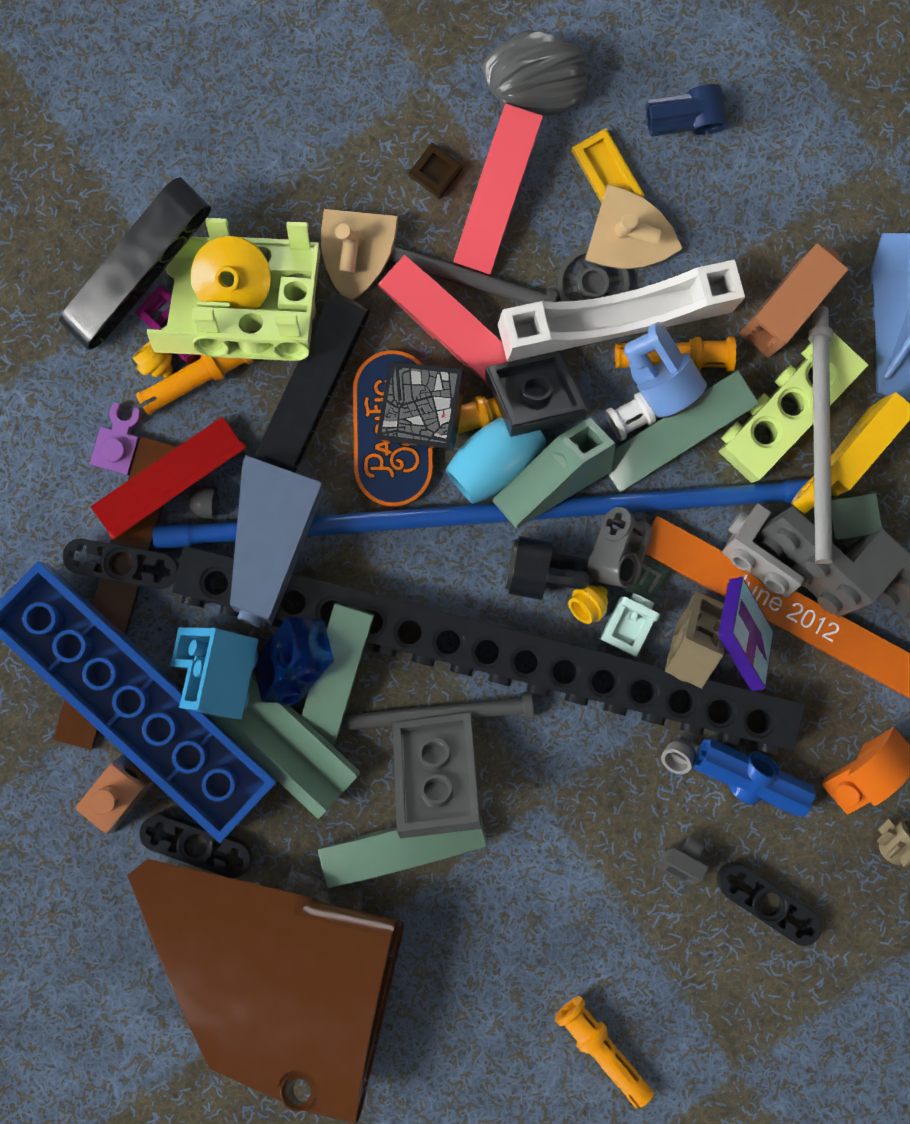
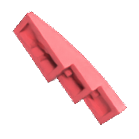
M505 103L453 261L454 263L489 275L492 273L544 115Z
M403 255L377 285L433 339H437L460 363L469 367L489 387L485 378L486 367L507 362L502 342L407 256Z

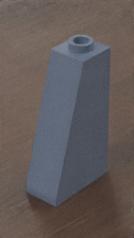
M246 455L242 464L230 606L239 613L238 620L260 627L262 621L273 625L324 490L322 483Z

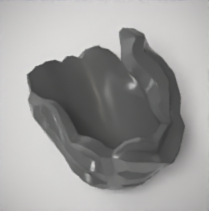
M526 30L513 36L507 42L500 43L485 58L481 65L487 85L491 93L498 97L502 109L505 103H509L541 115L551 116L564 112L569 107L581 102V99L585 97L584 92L587 91L584 52L572 42L563 41L538 31Z

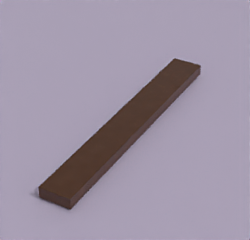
M140 437L128 480L177 447ZM163 506L113 540L111 538L110 543L151 551L153 526L159 524ZM120 552L113 557L112 569L116 574L126 575L132 569L133 562L127 553ZM141 555L142 568L137 576L139 580H142L141 572H145L146 564H143L146 559L145 555ZM99 578L92 605L120 631L127 635L140 586ZM64 699L53 740L89 750L94 749L99 731Z

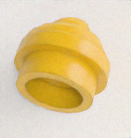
M150 341L132 357L138 364L136 369L142 375L150 374L155 378L161 376L167 378L172 375V353L153 352Z
M590 584L583 590L575 589L572 592V598L568 601L572 614L585 624L600 621L607 613L608 590L604 586Z

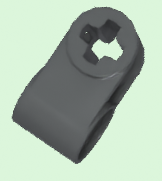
M623 507L611 509L602 520L594 550L589 557L587 566L590 578L593 581L623 588L633 587L640 576L641 566L652 539L651 525L641 518H634L632 513ZM614 524L621 529L616 530L612 525ZM636 530H637V531L641 532L642 535L639 536L638 534L634 533L633 531H636Z

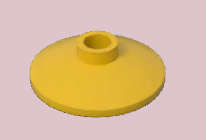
M222 236L209 241L198 251L192 263L191 282L194 292L200 301L228 302L231 308L256 310L262 305L269 293L271 272L264 254L253 243L241 237ZM224 271H229L233 274L234 283L232 286H227L222 282L221 276Z

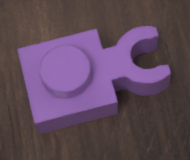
M114 402L109 412L113 423L112 428L100 427L90 465L129 476L140 440L139 437L130 434L132 429L140 424L142 411L134 408L131 418L122 421L120 418L122 405Z

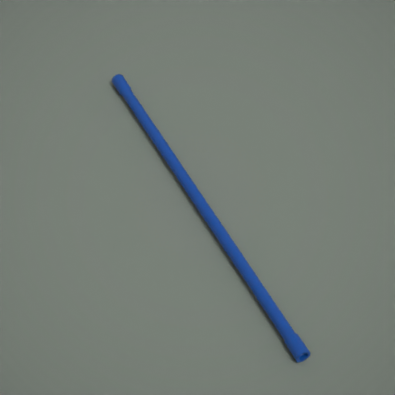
M811 478L785 480L779 483L571 497L532 520L606 515L615 507H623L631 513L757 503H791L799 490ZM494 503L322 515L314 517L307 536L510 521ZM237 522L198 525L189 523L153 526L152 530L154 548H180L184 546L190 547L195 544L235 542Z

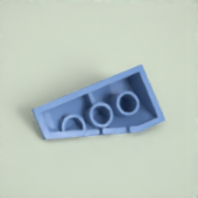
M910 233L881 234L871 269V285H873L874 307L872 311L873 321L875 320L876 346L874 347L876 393L888 396L897 392L910 403V351L889 380L883 379L884 372L910 333Z

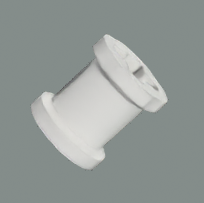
M641 392L634 394L633 400L615 410L612 408L605 410L607 421L620 441L627 439V434L645 424L651 426L656 423L655 414Z

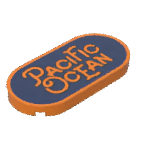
M387 350L369 357L360 366L354 379V473L360 489L368 498L382 506L402 507L418 499L430 484L433 473L432 448L382 442L376 439L389 361L423 365L418 359L408 353Z

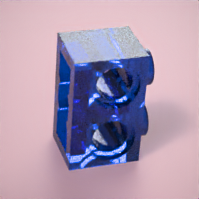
M287 617L259 652L254 671L262 702L279 703L283 706L298 704L335 661L324 620Z

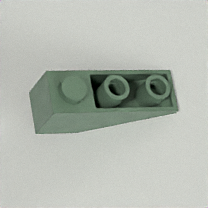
M590 417L558 436L493 498V503L517 529L609 474L612 470L616 443Z

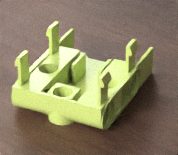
M206 218L205 222L209 237H191L166 268L167 273L174 279L167 326L161 330L147 329V335L153 352L300 361L308 357L312 322L316 315L315 295L320 259L319 242H310L308 223L287 222L289 239L241 237L250 241L261 250L267 259L271 272L269 293L262 305L254 310L231 308L228 302L200 301L196 296L191 282V268L196 254L209 241L222 236H230L227 219ZM224 271L221 276L222 282L227 286H232L234 283L233 274L229 271Z

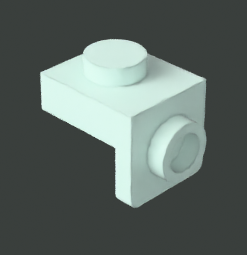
M634 593L630 599L620 597L600 640L637 657L653 622H657L660 616L659 613L652 610L654 603Z

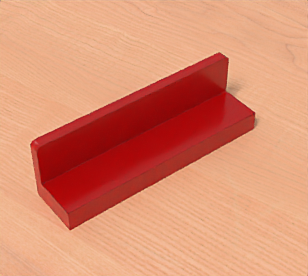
M221 417L100 499L90 508L114 540L238 455L247 446L243 441H239L225 419Z

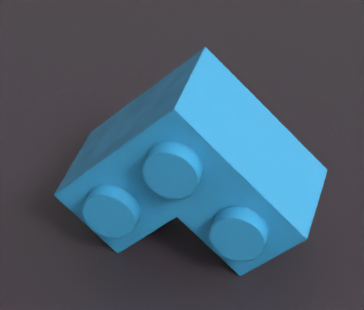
M179 627L170 667L187 670L179 708L242 720L243 711L249 702L248 687L251 673L258 660L256 649L259 639L218 628Z

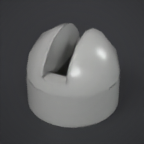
M676 739L666 746L661 760L669 771L675 774H686L694 764L696 751L689 741Z

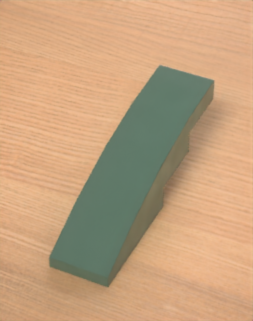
M737 370L707 389L702 398L686 411L673 417L662 418L614 450L612 470L607 475L620 493L754 408L759 402Z
M339 603L334 604L301 716L334 748L374 618V614Z
M481 819V829L401 839L397 833V827L367 833L356 839L322 846L318 849V854L327 888L460 855L486 847L488 841Z

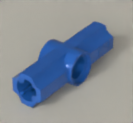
M711 738L709 740L704 739L698 747L693 770L728 785L732 793L742 802L753 805L761 800L796 817H805L811 810L816 796L815 786L781 771L777 763L765 753L753 751L748 756Z

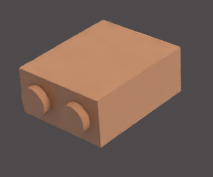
M817 243L792 268L739 332V335L767 358L780 350L789 342L847 272L848 268L842 264L840 255L833 249L821 247Z

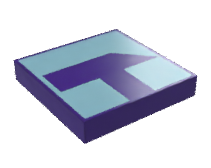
M743 576L729 579L718 637L748 687L752 691L766 689L774 631Z

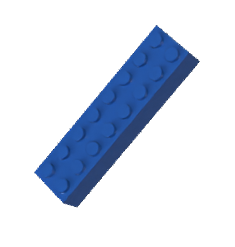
M37 561L0 600V639L219 843L277 782L266 769L207 714L179 708L183 688L50 564Z

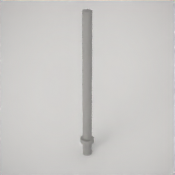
M818 306L812 313V328L808 331V340L813 343L815 563L829 564L832 563L829 342L833 340V329L829 327L828 307Z

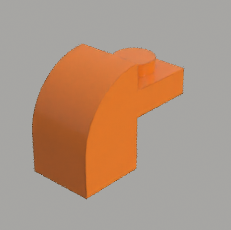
M892 727L866 742L862 746L856 760L828 775L824 779L822 786L847 815L870 802L873 806H876L895 793L910 778V745L897 729Z

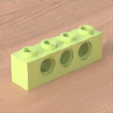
M834 332L833 340L829 342L830 405L868 366ZM810 343L801 352L806 359L796 369L789 365L774 382L779 387L773 394L768 397L763 393L757 399L759 404L749 410L752 416L743 425L738 421L735 422L721 437L725 444L718 452L751 483L759 481L813 424V384L808 377L809 370L813 369V343ZM783 397H789L795 401L797 405L795 416L788 415L783 411L781 407ZM756 425H763L769 430L770 441L768 444H762L756 440L754 436Z

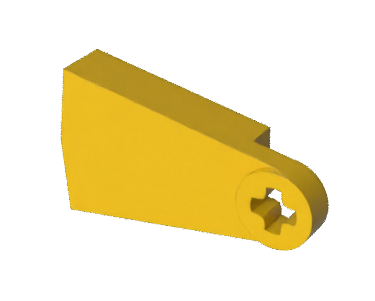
M897 392L882 398L870 406L831 455V495L834 497L851 490L909 422L910 403ZM814 476L799 490L791 502L803 514H806L814 507Z

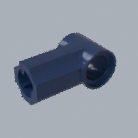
M706 84L689 90L687 94L648 99L646 102V119L650 136L692 131L694 135H705L706 130H708V134L724 130L727 127L721 86L719 84Z

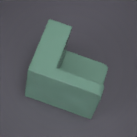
M876 493L831 500L832 535L835 540L870 535L882 529Z

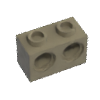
M698 591L694 593L675 625L665 672L683 682H688L702 689L724 655L725 647L718 637L724 603Z

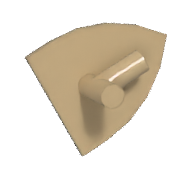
M607 184L585 261L617 269L644 268L662 262L682 250L673 227L656 207L643 197Z
M324 209L321 227V250L325 268L333 285L341 295L355 300L365 293L382 274L392 254L397 233L398 216Z

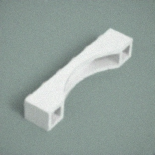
M735 260L697 267L662 282L616 295L579 301H540L503 309L498 322V328L506 359L509 362L646 332L649 326L656 322L669 327L732 313L743 301L745 294Z

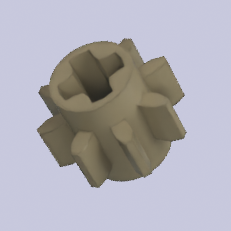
M900 816L897 820L889 818L878 829L882 834L877 840L879 850L890 863L895 865L902 864L903 867H907L910 864V817L904 818Z

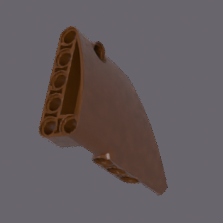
M147 859L127 875L156 951L209 1068L282 1101L285 1107L292 1111H306L357 1124L366 1097L401 945L404 922L320 902L316 898L151 859ZM298 1079H303L310 1085L311 1095L306 1102L298 1100L294 1094V1085Z

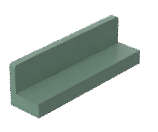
M252 671L248 687L249 702L243 711L242 720L207 715L319 819L360 775V771Z

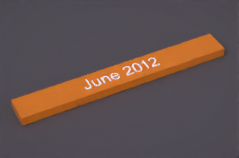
M655 516L651 523L653 534L645 554L646 556L723 598L726 596L729 579L743 576L770 624L910 699L909 652L842 616L837 617L835 614L827 612L819 603L797 591H794L788 597L770 591L760 579L750 572L734 566L730 559L722 554L718 548L663 518Z

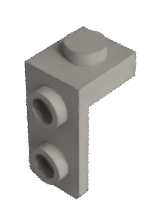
M757 503L748 514L741 511L735 517L728 528L732 536L721 553L727 556L734 566L748 571L760 579L770 591L788 597L802 585L805 579L752 542L771 513Z

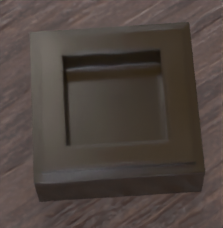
M431 143L408 174L410 178L440 199L462 171L463 165L434 143Z

